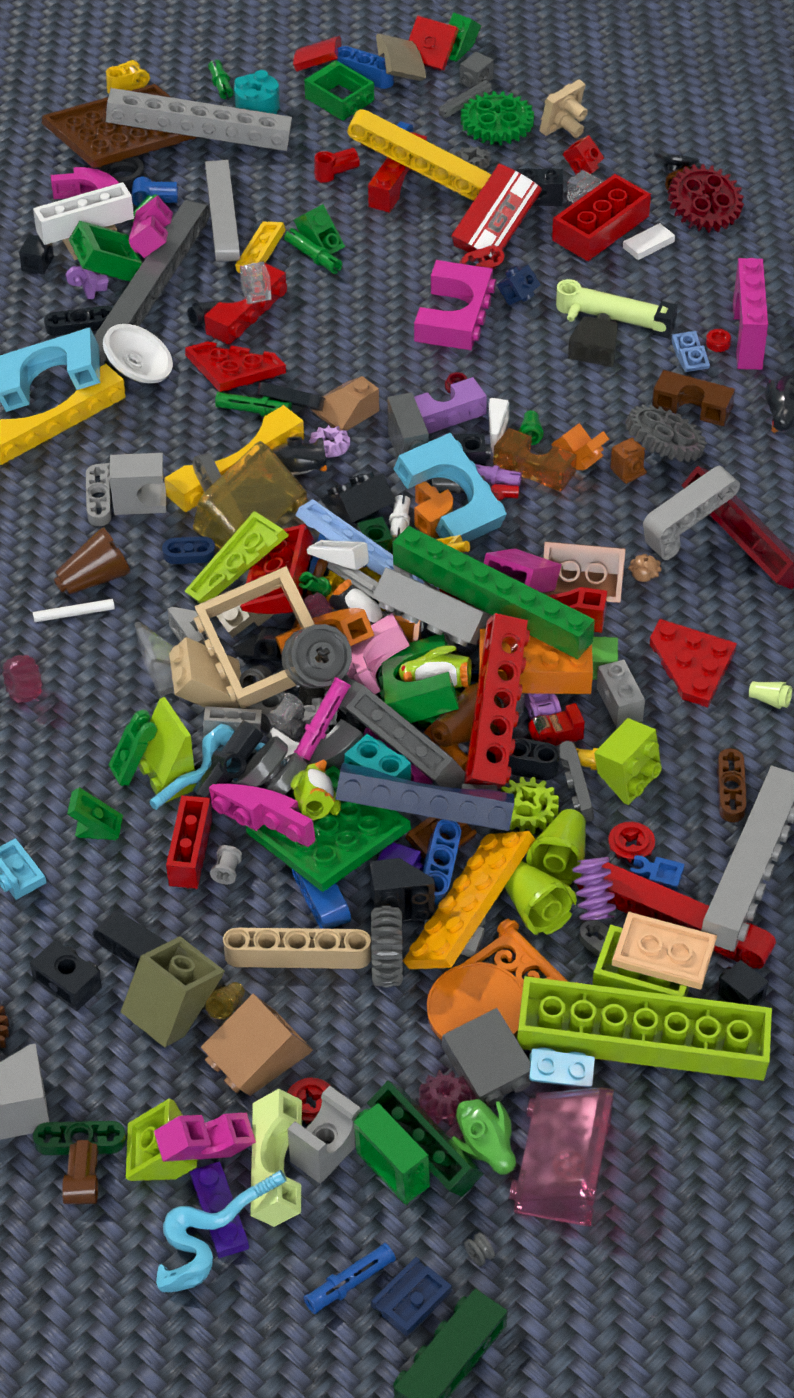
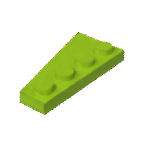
M254 511L186 588L185 592L199 604L215 598L289 535L282 528Z

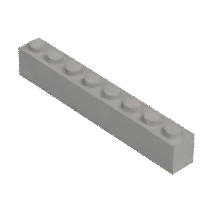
M771 766L703 920L701 931L717 935L715 946L734 952L738 941L744 942L749 929V924H746L747 920L753 921L758 907L755 901H761L766 889V884L763 882L764 880L770 881L775 866L771 863L772 861L778 862L783 847L780 842L786 843L791 828L788 823L794 824V772Z

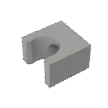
M163 453L110 455L109 479L114 515L166 513L167 496L165 483H163Z
M331 1086L322 1093L320 1111L307 1128L302 1127L296 1121L288 1128L290 1162L320 1184L356 1147L353 1122L360 1113L358 1105Z

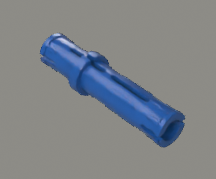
M383 1243L379 1248L356 1261L339 1274L328 1276L324 1284L303 1297L308 1309L313 1314H316L336 1299H344L348 1291L396 1260L392 1249L386 1243ZM373 1262L372 1266H370L357 1276H354V1273H356L369 1263ZM342 1281H346L345 1284H343L330 1294L326 1295L327 1291H329Z

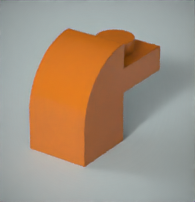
M579 423L551 445L564 462L576 470H586L604 456L601 453L604 450L601 445L607 442L609 438L603 431L591 439Z
M425 481L415 486V502L418 506L414 507V526L422 533L436 538L439 535L435 530L441 517L453 512V496L448 489L439 494L434 486Z

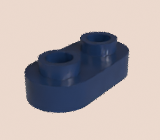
M205 536L171 538L162 545L163 558L170 564L205 563L211 561L216 554L214 541Z

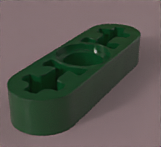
M116 1121L45 1122L38 1125L33 1132L35 1148L43 1155H69L70 1144H74L71 1138L78 1132L86 1133L88 1135L87 1140L97 1144L98 1154L117 1153L126 1144L125 1129L122 1124ZM93 1133H98V1142H95ZM115 1133L113 1141H107L109 1134ZM62 1134H64L66 1143L61 1142V1140H63ZM46 1135H52L50 1142L44 1143L43 1140H45Z

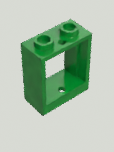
M337 60L304 80L305 98L342 121L375 101L374 82ZM337 85H341L351 91L352 94L342 100L329 91Z
M79 220L69 237L70 244L83 269L130 282L142 265L138 254L129 244L128 234Z
M379 1103L371 1109H365L359 1113L353 1122L357 1154L405 1205L430 1187L428 1154Z

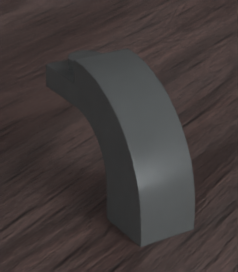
M341 719L326 735L325 739L320 740L311 760L303 759L307 762V766L324 759L327 761L325 771L332 766L341 770L342 763H345L344 754L360 741L364 735L361 731ZM274 727L266 735L269 740L278 736L288 745L285 757L293 754L299 744Z

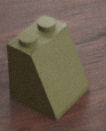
M179 936L141 955L121 1013L154 1038L156 1042L167 1047L185 1037L221 980L225 970Z

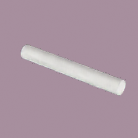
M113 599L36 611L33 612L35 623L113 610L115 607Z

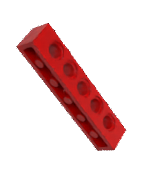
M497 613L487 620L464 784L495 785L498 790L509 782L511 776V767L508 766L509 756L513 754L515 739H512L513 728L517 726L519 713L516 711V703L520 700L522 694V684H519L520 674L524 672L526 666V657H523V652L530 637V631L527 630L528 620ZM502 642L510 646L511 653L503 650ZM498 669L503 670L507 674V681L499 677ZM494 696L502 699L503 708L495 704ZM490 724L498 726L500 730L499 736L492 733ZM487 751L495 755L496 763H491L487 759Z

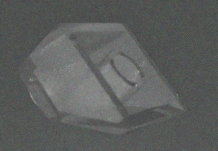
M141 622L134 623L143 662L159 696L162 697L173 693L174 686L169 653L174 646Z

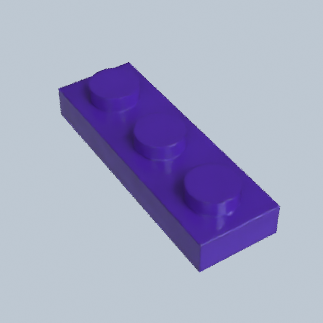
M220 1162L189 1172L202 1211L218 1213L225 1209L233 1200ZM239 1214L224 1227L208 1229L218 1259L249 1249V1242Z

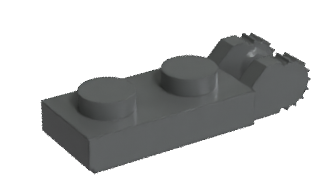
M569 740L562 742L559 747V753L563 768L568 770L565 772L568 788H574L576 796L571 797L574 810L580 812L586 822L595 819L576 746L572 741L569 742Z

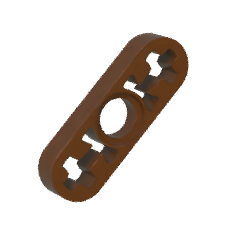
M729 748L721 751L718 757L719 814L725 821L738 822L744 818L746 811L744 756L740 751ZM728 761H733V771H729ZM734 781L739 787L737 789H729L724 783ZM735 799L736 810H731L729 806L730 800Z

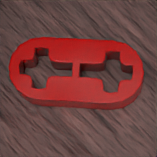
M490 245L468 252L461 258L459 264H466L469 260L470 262L478 261L479 263L475 266L495 269L503 262L504 252L500 247ZM490 252L492 255L497 256V259L495 261H493V259L485 261L484 258H486L490 254Z

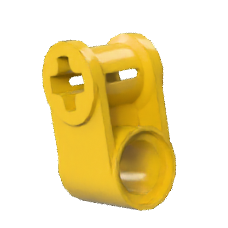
M135 60L112 66L106 70L108 94L111 88L131 91L145 87L150 81L149 73L141 69L140 64Z

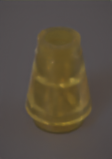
M232 982L213 991L206 1001V1010L209 1015L215 1019L230 1017L245 994L243 986L238 982Z

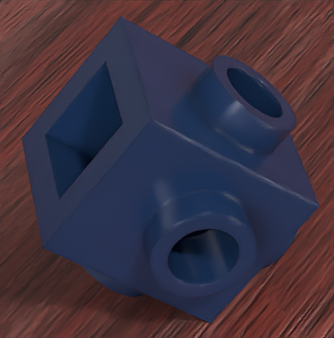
M517 265L505 272L507 277L496 284L508 305L520 300L523 302L527 301L535 295L534 290L541 285L529 265L521 268Z

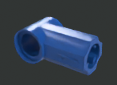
M138 177L133 181L132 203L138 207L148 195L152 196L154 194L158 195L164 203H178V183L152 182L147 177Z

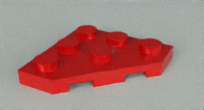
M208 341L185 347V356L219 392L229 391L232 388L250 385L254 382L267 378L271 379L286 373V364L272 352L264 351L263 355L250 353L249 348L232 345L230 349L219 348L217 343Z
M659 619L650 637V646L659 655L661 665L668 677L673 679L678 687L677 692L683 700L708 708L732 660L737 643L663 619Z

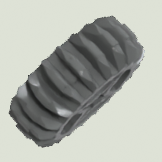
M382 906L374 908L371 912L372 982L375 986H383V988L400 986L403 982L402 912L399 907Z

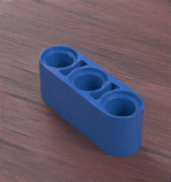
M348 46L338 47V59L335 60L373 81L374 87L386 89L393 86L394 75L386 73L384 57Z
M440 820L429 839L422 872L434 879V886L439 890V892H434V906L440 903L450 886L461 837V828L456 821ZM440 833L447 834L451 840L442 838ZM434 859H439L443 861L445 866H440L436 864Z
M291 868L294 879L320 929H332L351 922L348 905L336 883L322 892Z

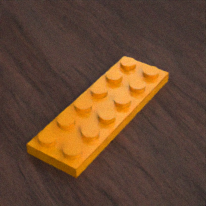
M530 831L491 833L481 840V845L475 854L467 861L466 867L460 876L455 879L446 897L440 901L438 909L432 918L424 925V930L418 939L410 946L409 952L403 959L408 969L451 968L526 855L530 845L535 841Z

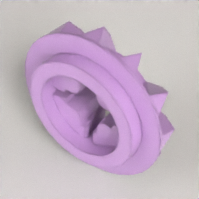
M328 425L326 429L318 427L317 432L311 433V439L309 440V443H315L318 438L323 437L327 458L340 456L350 447V437H348L347 430H340L339 426L330 428Z

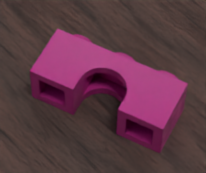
M158 195L136 211L128 240L131 248L136 253H140L143 258L166 243L168 231L164 227L171 223L173 212Z
M247 1113L223 1114L206 1123L202 1115L178 1116L154 1131L163 1162L232 1157L256 1143Z

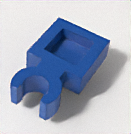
M636 855L633 865L641 867V869L631 867L630 872L677 892L685 864L656 857L655 862L651 863L647 858Z

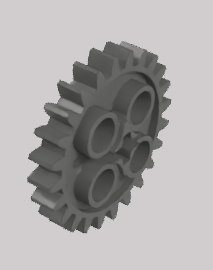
M643 404L641 407L635 406L634 409H631L625 422L627 424L626 429L630 430L629 435L635 436L634 441L642 442V447H649L650 452H657L660 457L666 455L670 460L676 458L680 462L683 459L687 462H690L691 459L696 461L697 458H700L706 446V442H704L706 438L701 436L702 431L695 430L696 425L689 424L688 419H682L680 414H673L671 410L664 411L660 406L658 409L652 405L649 408Z

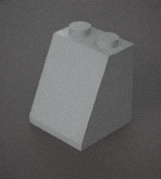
M30 1044L0 1062V1140L32 1134L38 1125L50 1122L36 1044Z

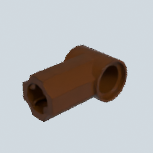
M77 1140L76 1143L70 1144L68 1172L63 1177L62 1195L64 1204H97V1144H93L88 1140Z

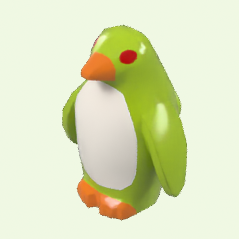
M453 645L440 646L415 660L402 664L399 669V676L403 682H413L449 672L454 688L468 687L471 683L472 661L466 656L448 654L456 650V647ZM456 690L457 696H459L460 692Z
M324 759L306 766L305 770L296 774L290 783L291 788L294 790L295 800L298 801L299 811L312 820L323 818L329 812L332 815H337L341 807L340 800H335L336 792L333 790L332 781L325 774L327 761Z

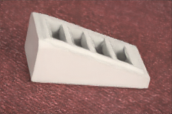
M490 398L489 428L492 453L499 452L509 421L508 400Z
M320 540L307 548V553L312 556L353 570H358L369 563L368 548L365 542Z

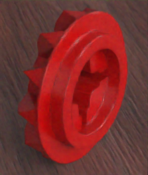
M638 822L618 824L611 830L608 838L610 851L615 852L618 859L626 858L629 863L636 855L643 857L651 856L652 850L655 847L653 832L647 826ZM637 838L636 845L632 844L630 847H626L627 841L632 842Z
M319 1078L301 1079L295 1082L287 1092L302 1100V1120L306 1125L316 1118L322 1106V1093L331 1086ZM307 1093L313 1101L317 1100L316 1108L313 1109L309 1104H306Z

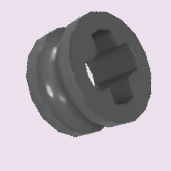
M482 1233L474 1235V1240L468 1239L464 1242L468 1255L480 1267L485 1264V1259L491 1260L495 1257L492 1245Z

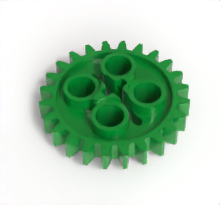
M495 91L492 92V95L484 92V97L475 95V100L469 99V104L464 103V109H461V125H463V131H467L468 136L473 135V140L481 138V143L488 140L490 145H493L495 141H498L499 145H502L503 141L511 144V139L520 141V136L526 137V133L531 132V127L534 126V111H532V105H528L527 100L521 101V96L513 98V93L506 96L504 91L500 95H497Z

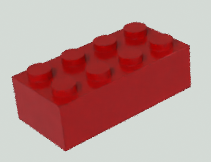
M614 174L553 218L552 241L589 261L649 217L651 194Z

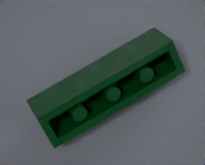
M388 1080L367 1102L371 1108L379 1103L428 1154L429 1170L450 1192L463 1197L484 1174L402 1087Z
M476 1288L468 1298L463 1296L455 1306V1314L448 1322L442 1321L437 1327L433 1341L428 1347L423 1345L418 1350L411 1368L408 1371L403 1370L397 1376L393 1383L394 1398H450L506 1328L508 1310Z

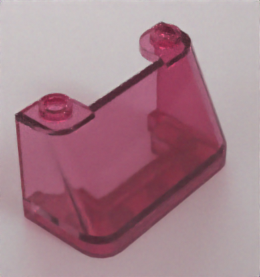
M600 1087L537 1093L536 1099L530 1098L527 1117H531V1123L519 1180H512L509 1199L515 1200L514 1213L591 1227L594 1212L593 1205L597 1193L604 1146L611 1122L614 1089Z

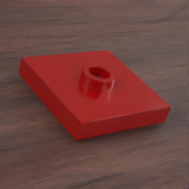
M417 15L409 41H413L425 66L444 71L459 29L456 26Z

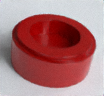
M714 329L708 332L706 346L710 350L723 352L729 349L731 335L727 331Z

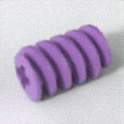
M609 857L579 860L580 865L573 868V872L582 874V877L574 880V883L584 886L583 889L576 892V896L585 898V901L577 904L578 908L587 909L586 913L579 916L580 920L588 921L615 917L608 913L614 911L616 905L607 903L615 895L612 892L605 891V889L613 885V881L603 878L611 874V869L602 867V865L610 861Z

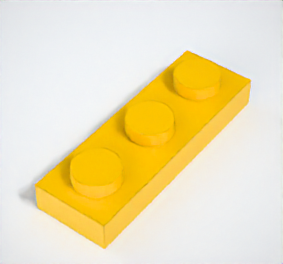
M263 221L240 256V261H237L235 264L237 273L250 274L262 262L266 263L286 231L284 222Z

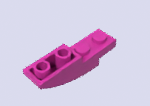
M212 784L209 787L213 808L218 813L225 814L236 820L240 825H246L257 831L265 824L269 829L276 830L287 836L290 840L299 842L306 847H309L316 841L313 821L299 812L298 801L283 794L254 786Z

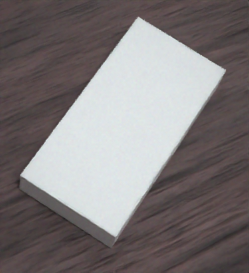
M659 223L623 241V248L634 258L640 260L675 242V235Z

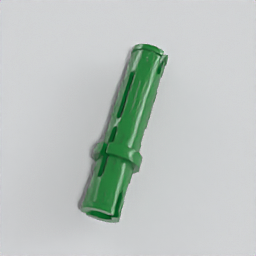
M294 228L289 229L294 235L288 231L286 232L285 241L312 258L316 265L325 267L332 274L338 273L334 267L339 271L341 270L342 261L331 255L327 248L318 246Z
M219 391L215 397V406L217 408L222 407L260 413L263 417L283 405L292 411L291 402L274 401L270 397H263L261 399Z

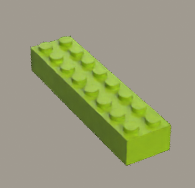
M524 976L517 1041L524 1050L532 1051V1049L550 1048L555 1050V1052L562 1053L580 1052L586 1054V1056H592L595 1059L764 1081L770 1060L772 1008Z

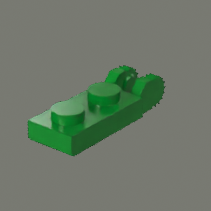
M139 710L134 713L109 763V767L120 786L130 784L147 749L148 742L156 736L158 729L155 723L149 722L151 717L146 710Z

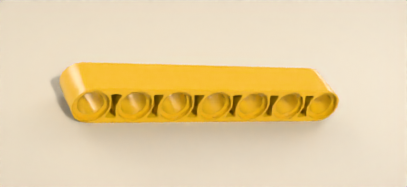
M367 110L356 111L347 128L348 135L355 141L473 201L491 176L490 173Z

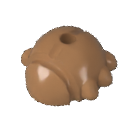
M647 554L636 556L635 559L631 560V565L628 567V570L633 573L632 576L640 582L650 581L654 577H658V572H661L660 561Z

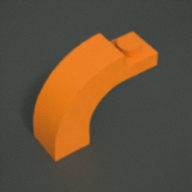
M361 608L338 610L312 618L315 625L327 624L337 628L346 636L350 646L375 636L367 614ZM297 624L296 628L275 637L281 654L288 638L294 632L301 630L299 624Z

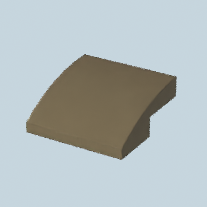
M383 34L376 35L378 56L385 58L387 74L417 81L426 79L422 57L413 41Z

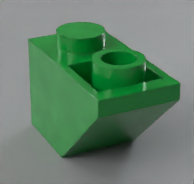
M453 12L449 25L458 27L459 31L449 59L457 62L474 46L482 25Z
M324 204L293 220L302 235L318 246L327 248L330 254L345 247Z

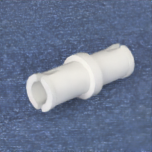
M403 495L395 497L396 502H394L393 513L389 517L391 525L390 534L393 541L410 524L408 512L411 500L408 496H405L404 504H402Z

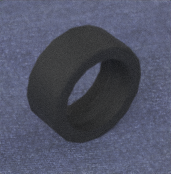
M135 156L100 167L101 171L111 176L114 173L123 171L134 173L127 177L112 176L118 183L123 182L130 194H132L133 181L138 177H145L144 164Z

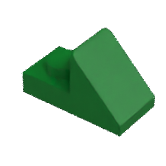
M80 787L72 791L67 815L78 821L75 836L89 839H118L123 815Z

